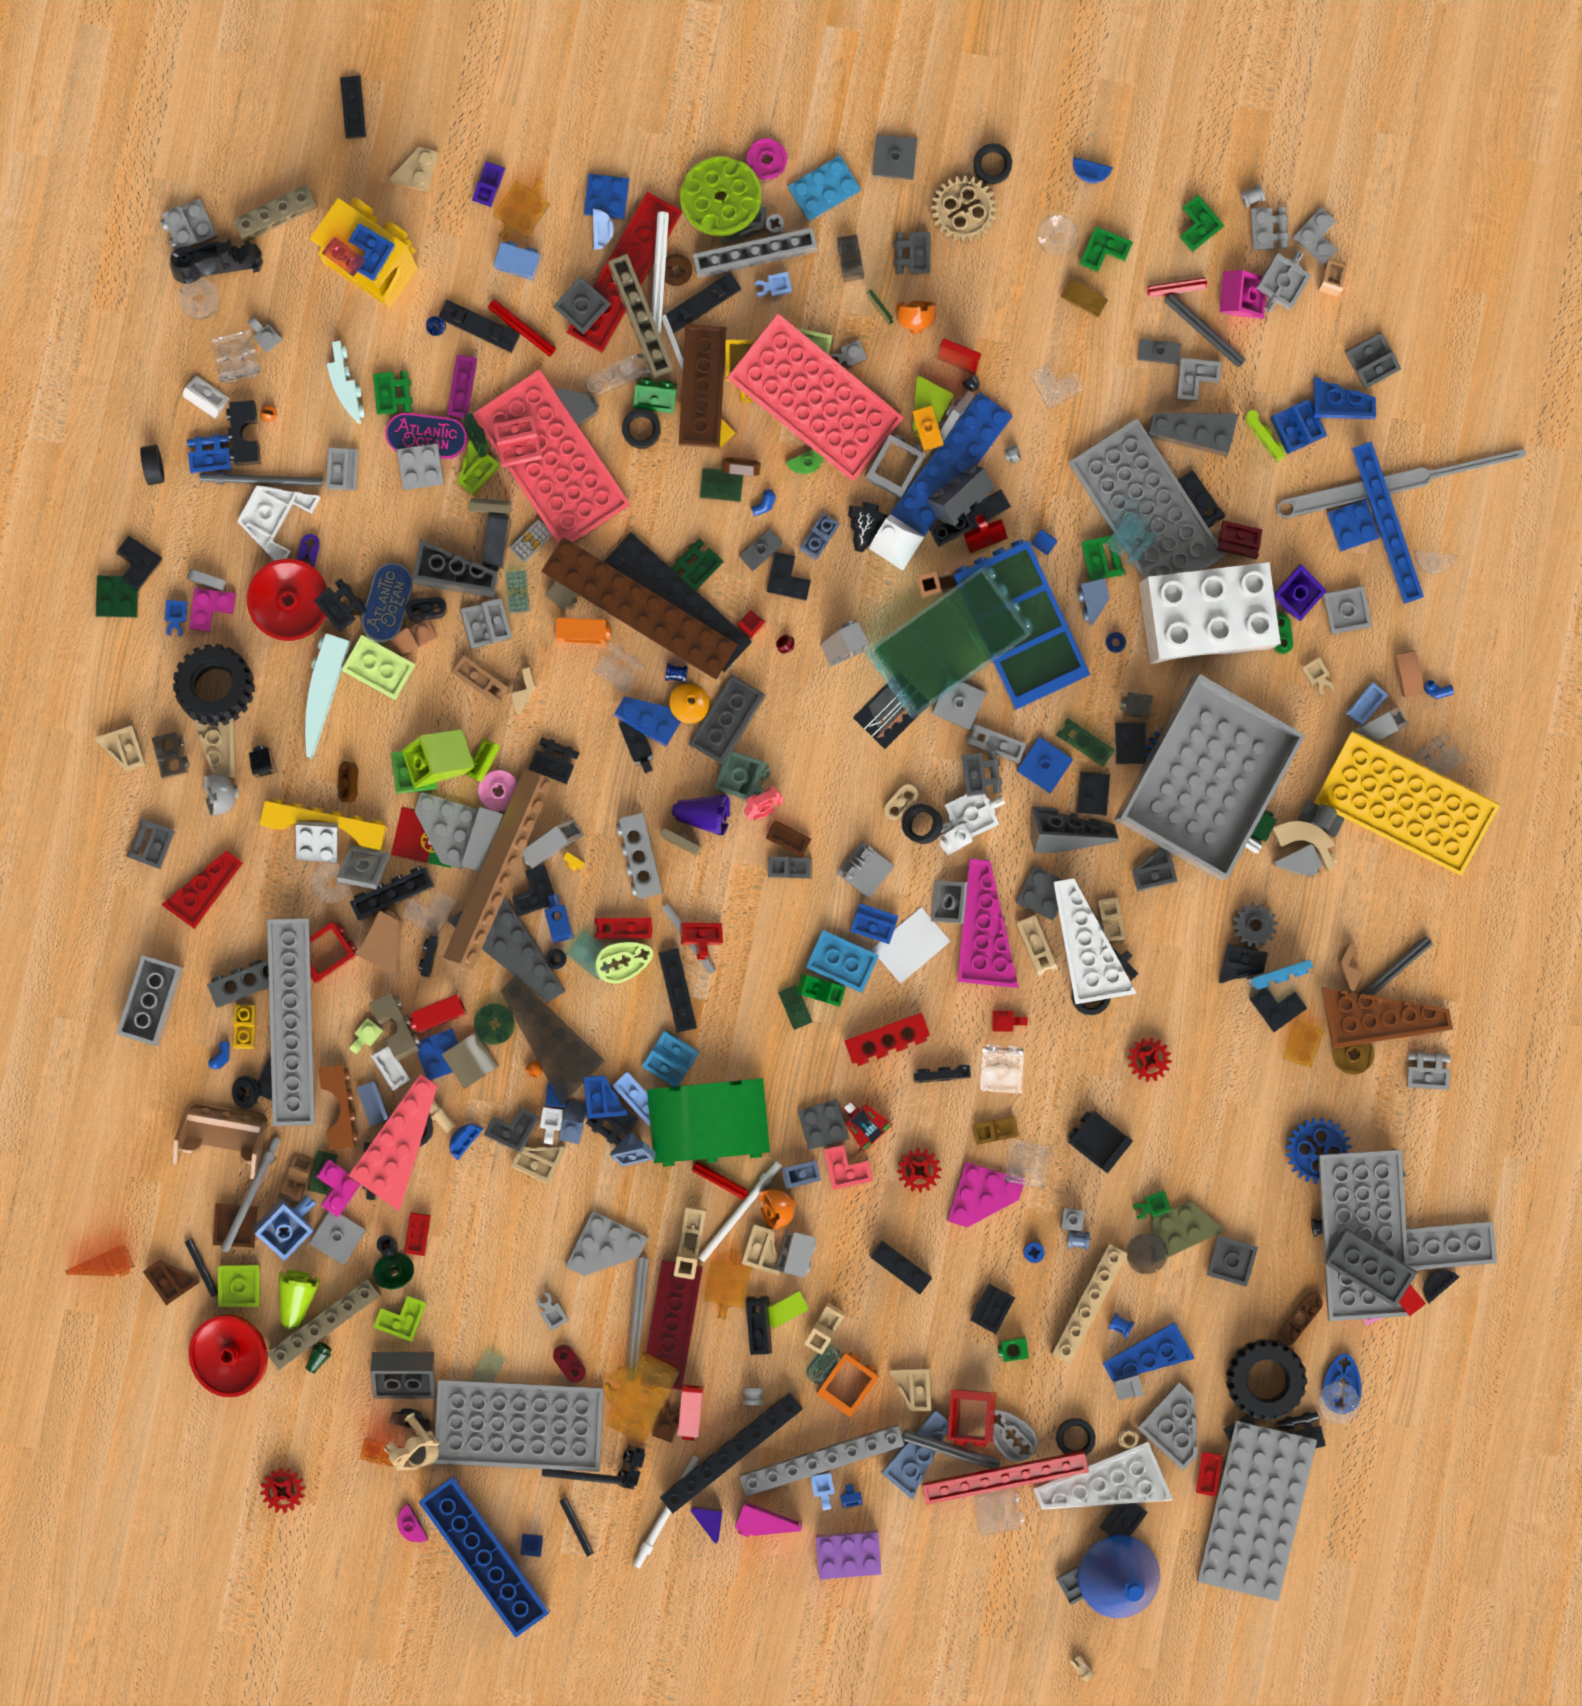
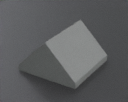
M935 880L931 914L932 922L964 924L968 882Z

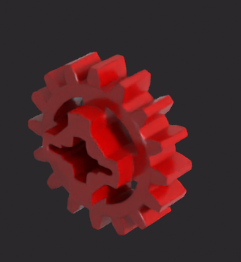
M1153 1037L1149 1038V1042L1142 1038V1044L1135 1042L1136 1048L1129 1049L1132 1056H1127V1059L1132 1061L1127 1066L1134 1068L1131 1072L1132 1075L1138 1073V1079L1140 1080L1144 1076L1146 1082H1149L1150 1077L1157 1081V1075L1163 1078L1165 1076L1163 1071L1170 1070L1166 1066L1167 1063H1172V1060L1167 1059L1171 1052H1165L1167 1045L1161 1047V1040L1158 1039L1154 1043ZM1144 1046H1152L1147 1052L1140 1051ZM1159 1050L1162 1053L1163 1062L1158 1059L1157 1053ZM1152 1054L1154 1063H1149L1146 1066L1147 1060L1144 1057ZM1136 1057L1140 1059V1069L1136 1064ZM1152 1067H1156L1159 1069L1155 1073H1147L1148 1070Z
M919 1148L916 1149V1153L909 1150L908 1157L902 1155L904 1162H898L902 1166V1169L897 1170V1173H902L899 1181L905 1180L904 1187L906 1188L910 1185L912 1192L915 1188H918L919 1193H922V1188L924 1187L929 1191L930 1184L937 1185L934 1181L935 1178H941L937 1175V1172L941 1171L942 1168L936 1166L940 1161L933 1160L934 1153L930 1156L927 1155L928 1149H925L923 1153H920ZM917 1156L925 1157L922 1162H915L912 1158ZM912 1163L915 1166L917 1165L918 1167L923 1165V1171L925 1172L924 1174L927 1177L921 1174H918L916 1176L914 1174L916 1170L914 1169V1166H912ZM930 1164L933 1166L932 1176L928 1174V1166ZM906 1165L911 1167V1174L908 1178L905 1173ZM916 1179H924L926 1181L924 1184H914L913 1182Z
M281 1467L278 1473L272 1470V1477L268 1475L264 1477L267 1483H261L265 1490L261 1491L260 1495L266 1496L263 1499V1503L268 1501L270 1503L268 1509L274 1506L276 1513L280 1509L283 1510V1513H287L288 1507L292 1511L295 1510L294 1504L301 1505L299 1498L305 1497V1494L301 1493V1491L306 1489V1486L300 1485L304 1479L296 1478L298 1472H295L293 1475L290 1474L291 1468L284 1472ZM278 1477H287V1480H286V1481H279L278 1479L276 1480L275 1478H278ZM293 1483L296 1485V1495L292 1489ZM283 1486H286V1487H287V1489H286L287 1494L284 1493L283 1495H281V1494L279 1493V1492H280V1488H279V1487L282 1488ZM270 1487L273 1489V1497L270 1495ZM284 1499L290 1501L287 1504H279L278 1502Z

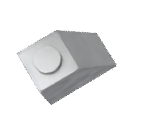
M1397 707L1358 728L1355 732L1378 742L1409 724L1400 708Z
M570 819L555 826L526 847L522 854L523 859L527 865L535 868L583 837L584 834L574 819Z

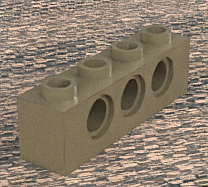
M304 185L233 219V222L242 240H251L318 207L308 186Z

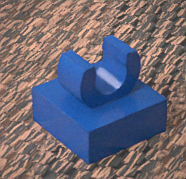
M853 1484L845 1485L846 1494L840 1495L842 1507L849 1508L863 1505L861 1492L855 1493Z

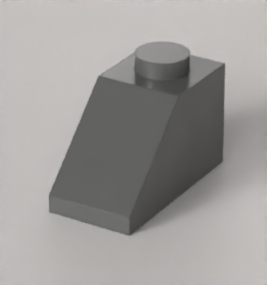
M559 388L555 390V393L578 427L599 414L597 410L599 405L593 396L589 398L585 393Z

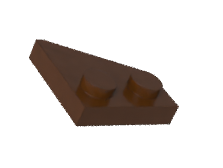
M162 1260L157 1261L143 1271L166 1306L200 1283L197 1279Z

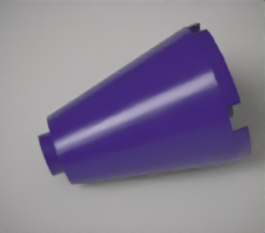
M715 795L678 800L676 804H673L672 816H675L676 821L724 836L729 825L725 822L727 817H730V798L727 797L728 795Z

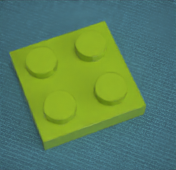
M260 1265L218 1266V1307L261 1306Z

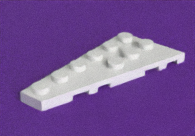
M1075 879L1054 882L1075 1004L1137 994Z

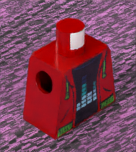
M851 1101L843 1108L851 1118L845 1125L863 1151L869 1148L892 1126L888 1120L867 1104L859 1109Z

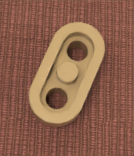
M910 784L903 785L885 805L884 813L889 820L897 821L901 819L907 809L917 801L918 790L916 787ZM905 792H911L912 797L906 799L904 797ZM892 807L898 808L897 814L891 813Z

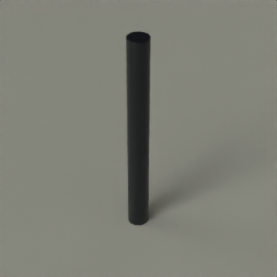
M554 1469L542 1470L543 1477L619 1485L624 1483L623 1476Z

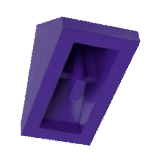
M693 1506L690 1509L691 1513L716 1544L719 1542L723 1510Z

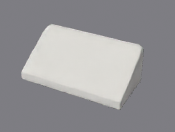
M197 375L185 387L183 392L184 398L213 418L220 414L230 399Z

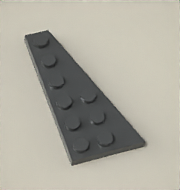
M504 896L482 950L548 1003L563 994L565 990ZM463 911L447 921L456 928Z

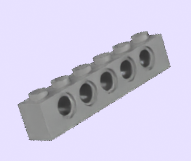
M812 227L693 254L697 277L702 278L817 252V244Z

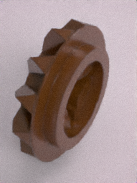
M682 254L668 255L666 257L664 282L671 286H681L687 283L692 276L690 260ZM679 262V269L682 272L677 273V276L673 278V271L668 268H675Z

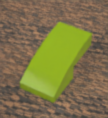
M800 1291L768 1307L770 1324L774 1329L809 1310Z

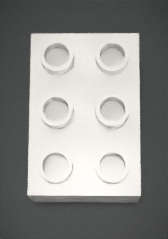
M1269 562L1150 576L1139 583L1150 664L1198 655H1229L1270 650L1281 644Z

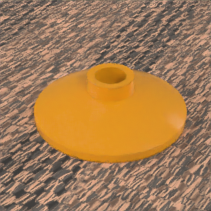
M695 684L679 685L670 695V710L681 722H699L709 711L710 704L706 692ZM688 699H693L694 704L688 703Z

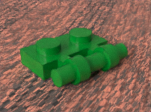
M401 371L400 379L398 380L394 379V372L373 374L377 415L398 414L397 405H403L404 413L412 412L411 404H413V397H410L409 386H411V379L408 377V371ZM395 387H401V398H396Z

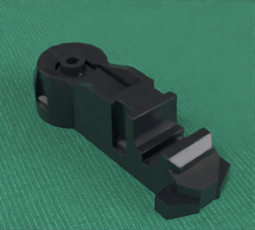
M226 239L227 242H206L195 248L188 246L177 248L171 254L169 265L173 278L177 282L189 284L203 276L252 269L253 273L260 272L263 265V255L256 244H252L249 240H245L244 245H241V248H237V246L232 245L230 239Z

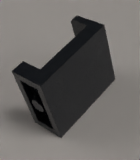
M1092 1110L1091 1113L1087 1111L1080 1120L1083 1122L1078 1129L1074 1127L1067 1136L1070 1138L1067 1143L1108 1174L1133 1140L1120 1132L1096 1111Z

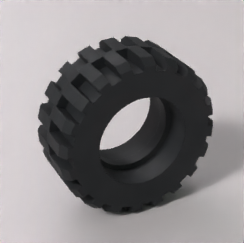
M207 644L204 645L205 649L202 650L197 647L193 649L195 653L192 655L187 653L184 656V663L179 662L177 665L178 673H174L173 679L175 683L173 684V691L176 693L175 697L178 703L194 721L198 720L203 725L210 723L211 726H218L220 722L223 725H227L232 718L236 721L240 718L238 714L241 711L245 713L248 710L246 705L247 703H252V693L255 692L254 677L243 657L239 653H235L234 649L230 647L225 649L220 644H216L215 647ZM213 669L228 671L233 681L231 689L226 696L212 702L203 701L197 696L196 684L204 673Z
M1260 1339L1245 1344L1242 1349L1239 1348L1235 1352L1236 1355L1231 1358L1229 1368L1226 1370V1387L1229 1390L1231 1399L1239 1409L1254 1418L1270 1420L1282 1418L1283 1415L1293 1412L1292 1409L1299 1406L1302 1396L1306 1393L1305 1385L1307 1384L1305 1366L1294 1350L1275 1340ZM1262 1360H1271L1278 1363L1284 1370L1286 1377L1282 1392L1271 1399L1256 1397L1250 1391L1247 1384V1375L1250 1368Z

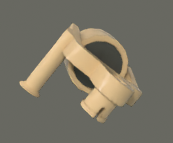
M415 1413L408 1415L405 1421L409 1422L418 1436L408 1439L403 1448H399L395 1441L390 1442L384 1447L385 1452L389 1455L388 1459L397 1471L418 1470L419 1467L433 1464L438 1457L439 1441L431 1431L425 1432L414 1417Z

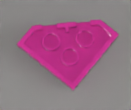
M965 1162L948 1222L969 1227L1015 1203L1020 1199L1025 1180Z

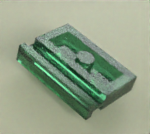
M703 468L700 499L741 502L743 475L729 474L718 469Z

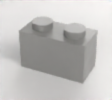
M786 1230L776 1270L806 1278L811 1268V1256L816 1248V1237Z

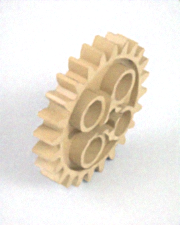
M956 176L955 183L948 179V187L941 184L942 192L936 190L935 193L939 198L932 199V202L937 204L931 206V210L936 211L931 217L938 219L934 225H941L939 232L946 231V238L953 235L954 242L958 237H961L962 243H964L966 237L972 242L974 235L979 240L980 232L986 235L987 230L985 227L992 228L993 225L989 221H995L996 219L992 213H996L997 208L992 206L997 201L990 200L994 193L987 194L989 186L982 188V180L977 184L974 183L975 177L970 182L967 181L966 176H964L963 181H960L958 176ZM969 191L974 197L971 200H966L963 197V193ZM977 200L980 201L979 204H975V205H973V206H970V205H972L975 201H977ZM947 201H953L956 207L954 209H947L944 204ZM962 205L964 208L970 206L967 213L964 211L959 212ZM979 209L983 212V216L976 218L972 212ZM959 212L954 217L950 219L948 218V215H952L954 213ZM956 219H963L965 226L957 227L954 221Z

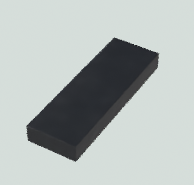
M361 76L340 77L346 139L367 137Z

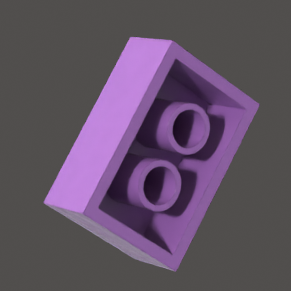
M878 1530L816 1535L819 1580L882 1575Z

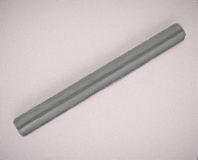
M639 1257L637 1260L626 1379L636 1381L638 1376L649 1259L646 1257Z

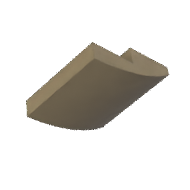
M471 498L470 502H468L469 512L510 515L513 508L512 501Z
M476 1032L442 1054V1057L464 1089L498 1067Z

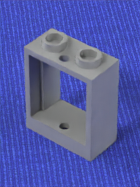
M895 434L894 436H888L865 480L901 499L926 454L923 453L921 447L915 444L910 446L905 443L906 439ZM891 443L918 457L901 487L875 473Z

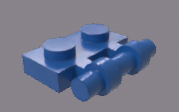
M219 433L213 434L211 437L195 436L194 439H187L188 447H196V452H188L191 474L232 469L230 449H221V443H229L228 435H220ZM214 444L213 450L203 451L204 445Z

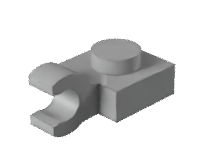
M255 317L248 321L249 325L257 332L253 338L267 353L282 341V338L269 324L263 328Z

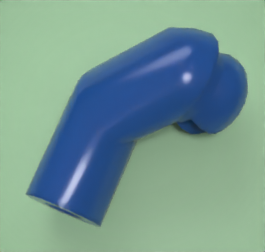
M219 1042V1053L208 1061L211 1069H221L229 1061V1042Z

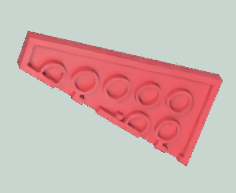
M423 1074L419 1075L349 1174L350 1177L398 1211H400L438 1088L437 1084Z

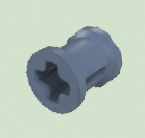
M1069 1230L1067 1249L1080 1247L1088 1250L1090 1233H1073L1072 1230Z

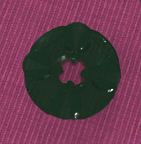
M493 1003L484 1006L477 1012L474 1018V1029L477 1036L483 1042L498 1045L506 1042L513 1035L515 1019L513 1013L507 1007ZM494 1018H497L498 1023H500V1027H496L495 1030H492V1026L489 1025V1021H493Z

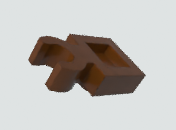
M668 1403L665 1407L666 1417L659 1416L652 1436L672 1443L679 1424L673 1420L680 1414V1408L678 1407L676 1413L672 1414L669 1412L670 1404Z

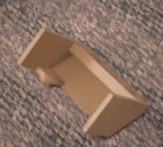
M201 1102L187 1104L174 1139L173 1165H177L181 1152L192 1154L199 1151L201 1144L241 1151L240 1159L244 1163L251 1165L250 1179H254L261 1160L267 1128V1117L262 1113Z

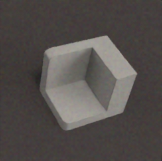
M1138 1375L1113 1381L1118 1400L1144 1395Z

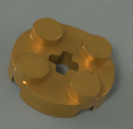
M1371 1043L1334 1048L1332 1056L1335 1066L1342 1072L1357 1075L1363 1073L1372 1065L1375 1052ZM1352 1048H1355L1356 1052L1359 1053V1057H1355L1354 1060H1351V1056L1348 1055V1051H1352Z

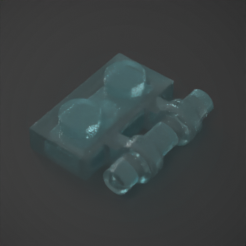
M1130 513L1105 543V546L1120 558L1127 552L1130 556L1126 563L1133 566L1136 561L1142 558V553L1146 548L1152 546L1153 540L1158 534L1153 530H1150L1147 535L1144 534L1142 531L1147 525L1133 513ZM1138 537L1142 542L1134 549L1130 545Z

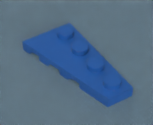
M1175 1322L1102 1362L1111 1380L1116 1381L1195 1358Z

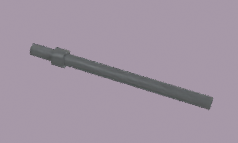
M216 472V474L200 473L199 475L200 482H216V484L251 483L323 486V478L225 474V472Z

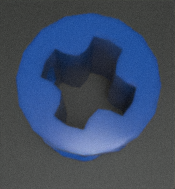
M1115 1313L1108 1329H1113L1123 1334L1124 1338H1127L1134 1325V1321L1129 1322L1120 1317L1118 1313Z

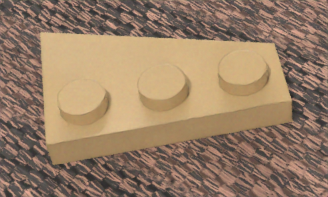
M230 719L227 725H223L220 722L218 726H211L210 723L203 725L198 720H193L212 774H221L229 779H236L234 719Z

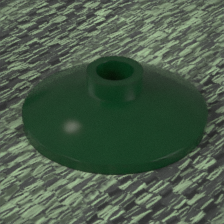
M396 1253L390 1257L383 1256L377 1261L373 1269L376 1283L380 1287L389 1290L404 1287L411 1281L414 1275L412 1260L401 1253Z

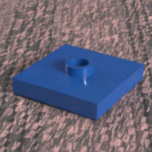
M1039 737L1017 769V772L1051 794L1073 759Z

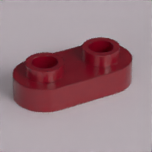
M565 1344L559 1345L553 1352L554 1361L570 1382L578 1383L582 1381L586 1375L584 1365L570 1346ZM560 1352H566L567 1358L561 1359ZM572 1369H578L579 1375L573 1376L571 1374Z

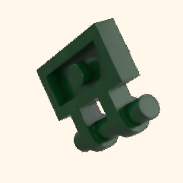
M698 539L694 544L691 543L688 546L689 549L681 557L678 556L675 559L676 562L671 567L676 573L683 568L686 572L681 578L695 591L724 563L710 548L704 553L699 550L705 544L701 539ZM694 555H696L698 559L693 563V565L690 566L689 564H687V562Z

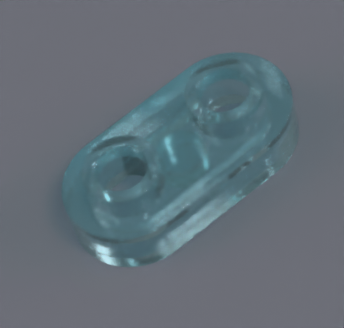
M828 1345L822 1355L818 1353L807 1367V1378L814 1383L824 1381L840 1360L841 1353L839 1349L833 1345Z

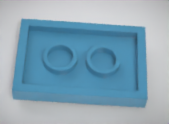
M840 155L788 186L790 193L808 222L861 191Z
M822 930L806 968L862 993L879 955Z
M1306 960L1248 979L1247 981L1249 987L1255 986L1257 990L1270 986L1269 982L1273 980L1275 984L1289 980L1288 975L1294 974L1295 977L1308 974V969L1313 968L1311 960Z

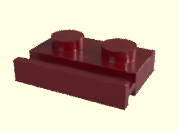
M1223 520L1217 550L1257 559L1259 557L1258 552L1261 544L1262 529Z

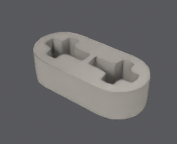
M189 569L186 578L220 591L224 590L226 584L225 580L193 569Z

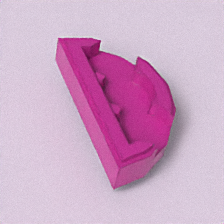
M410 1505L404 1506L398 1515L397 1525L399 1532L405 1539L411 1542L421 1543L429 1540Z

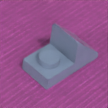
M568 1099L559 1140L575 1144L580 1143L586 1117L585 1103Z
M632 1132L610 1153V1156L622 1167L654 1160L656 1152L647 1143L642 1142Z
M817 1160L782 1168L786 1189L821 1181Z

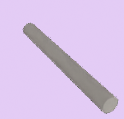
M667 903L662 909L680 933L682 921ZM689 945L696 955L697 945ZM705 957L706 959L700 960L708 973L711 974L716 968L708 957Z

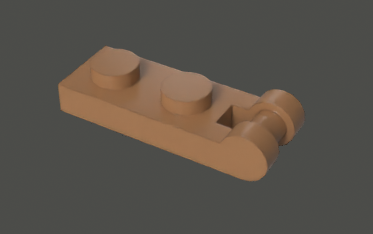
M464 655L451 671L497 706L501 703L500 699L503 695L510 691L507 686ZM493 685L498 688L494 695L489 692Z

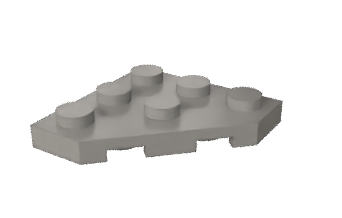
M421 792L415 813L440 862L462 869L461 863L478 810Z
M592 1211L566 1268L585 1276L640 1256L648 1237Z
M1178 1382L1137 1428L1184 1471L1197 1457L1195 1396Z

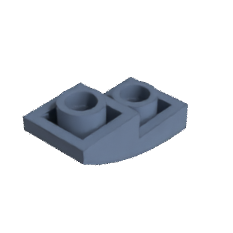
M823 513L799 550L817 561L840 523Z

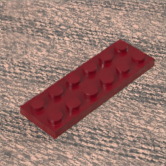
M662 1260L641 1383L682 1390L703 1267L697 1266L694 1279L674 1276L676 1262Z

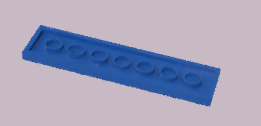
M979 392L943 441L944 445L937 449L890 514L925 536L937 520L927 499L932 496L935 490L945 487L950 479L962 475L966 468L978 465L1013 416Z

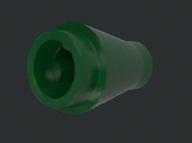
M320 1341L313 1345L305 1366L306 1370L315 1374L331 1357V1347Z

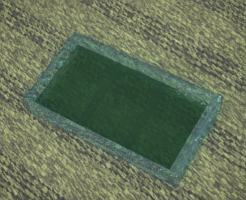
M985 565L865 651L867 657L912 719L1034 632L1032 622L1029 618H1024L1020 613L1022 611L1020 605L1015 600L1012 601L1008 596L1010 594L1009 590L1003 583L1000 585L996 579L998 575L991 566L988 568Z

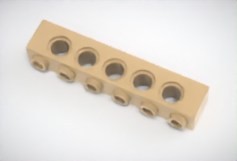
M1107 1243L1051 1351L1053 1356L1071 1364L1128 1253Z

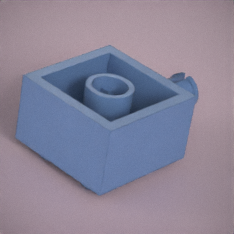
M306 1195L295 1208L291 1207L281 1198L253 1227L254 1234L284 1261L313 1232L311 1224L304 1219V1215L317 1204L313 1199H310L309 1195ZM281 1227H283V1228L286 1227L287 1230H286V1231H284V1230H281V1231H280L279 1229H280Z

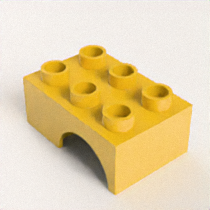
M353 197L349 204L338 198L309 239L321 247L318 255L324 264L388 308H391L418 269L412 257L416 252L411 247L412 242L407 239L408 234L389 220L382 228L377 223L378 219L373 215L374 210L356 197ZM359 223L395 244L394 250L375 281L368 279L355 270L366 253L348 242Z

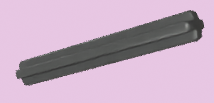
M1174 294L1168 295L1165 303L1235 366L1241 367L1246 359Z
M1427 936L1423 937L1358 994L1374 996L1431 947L1432 941Z
M910 1430L903 1432L902 1439L905 1442L989 1469L1000 1466V1461L996 1458Z

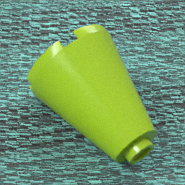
M287 1270V1274H283V1271H280L278 1276L280 1323L284 1325V1328L295 1330L296 1327L301 1326L319 1286L320 1279L315 1276V1279L310 1278V1273Z

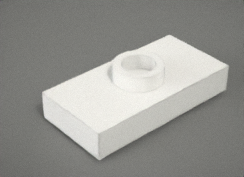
M389 1045L371 1056L392 1091L411 1080L401 1063L394 1058Z

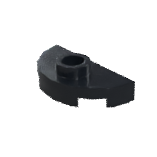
M1445 1269L1431 1273L1423 1286V1294L1427 1303L1430 1304L1454 1283L1459 1276Z
M403 1408L400 1412H393L390 1417V1424L412 1428L409 1422L405 1421V1418L411 1413H415L414 1417L423 1429L428 1432L430 1430L429 1419L427 1418L426 1420L421 1416L420 1411Z

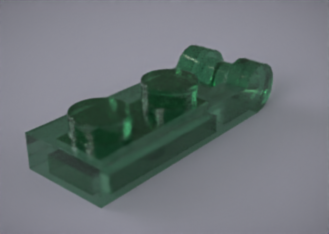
M1067 718L1064 722L1065 726L1061 731L1057 732L1056 736L1101 767H1104L1115 750ZM1071 730L1077 732L1073 739L1068 736Z

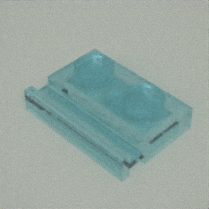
M584 931L566 955L595 978L600 979L594 968V960L599 950L604 946ZM602 962L603 966L600 967V970L606 971L611 963L605 964Z

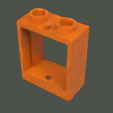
M556 617L555 638L557 642L607 645V639L611 640V627L606 620Z
M852 1351L849 1354L844 1352L816 1392V1394L848 1417L853 1415L879 1378V1375L876 1374L878 1370L870 1364L865 1366L860 1363L861 1358ZM846 1360L871 1377L852 1406H849L826 1389Z

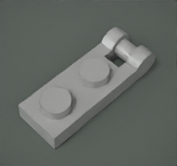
M972 724V733L970 738L967 737L966 744L987 752H996V755L1018 764L1020 763L1027 745L1026 743ZM980 734L985 735L984 742L978 741Z

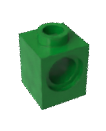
M1025 1337L1000 1340L1001 1345L997 1346L999 1358H1003L1004 1362L1029 1359ZM1011 1344L1018 1346V1352L1015 1355L1007 1353V1347Z

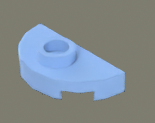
M593 208V249L596 250L603 248L612 239L614 227L607 213L601 209Z

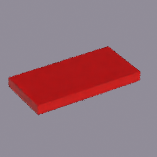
M945 338L941 342L938 360L972 374H976L981 358V353Z

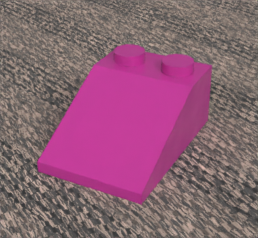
M744 1501L735 1524V1529H738V1534L749 1537L750 1534L759 1536L799 1532L802 1529V1523Z

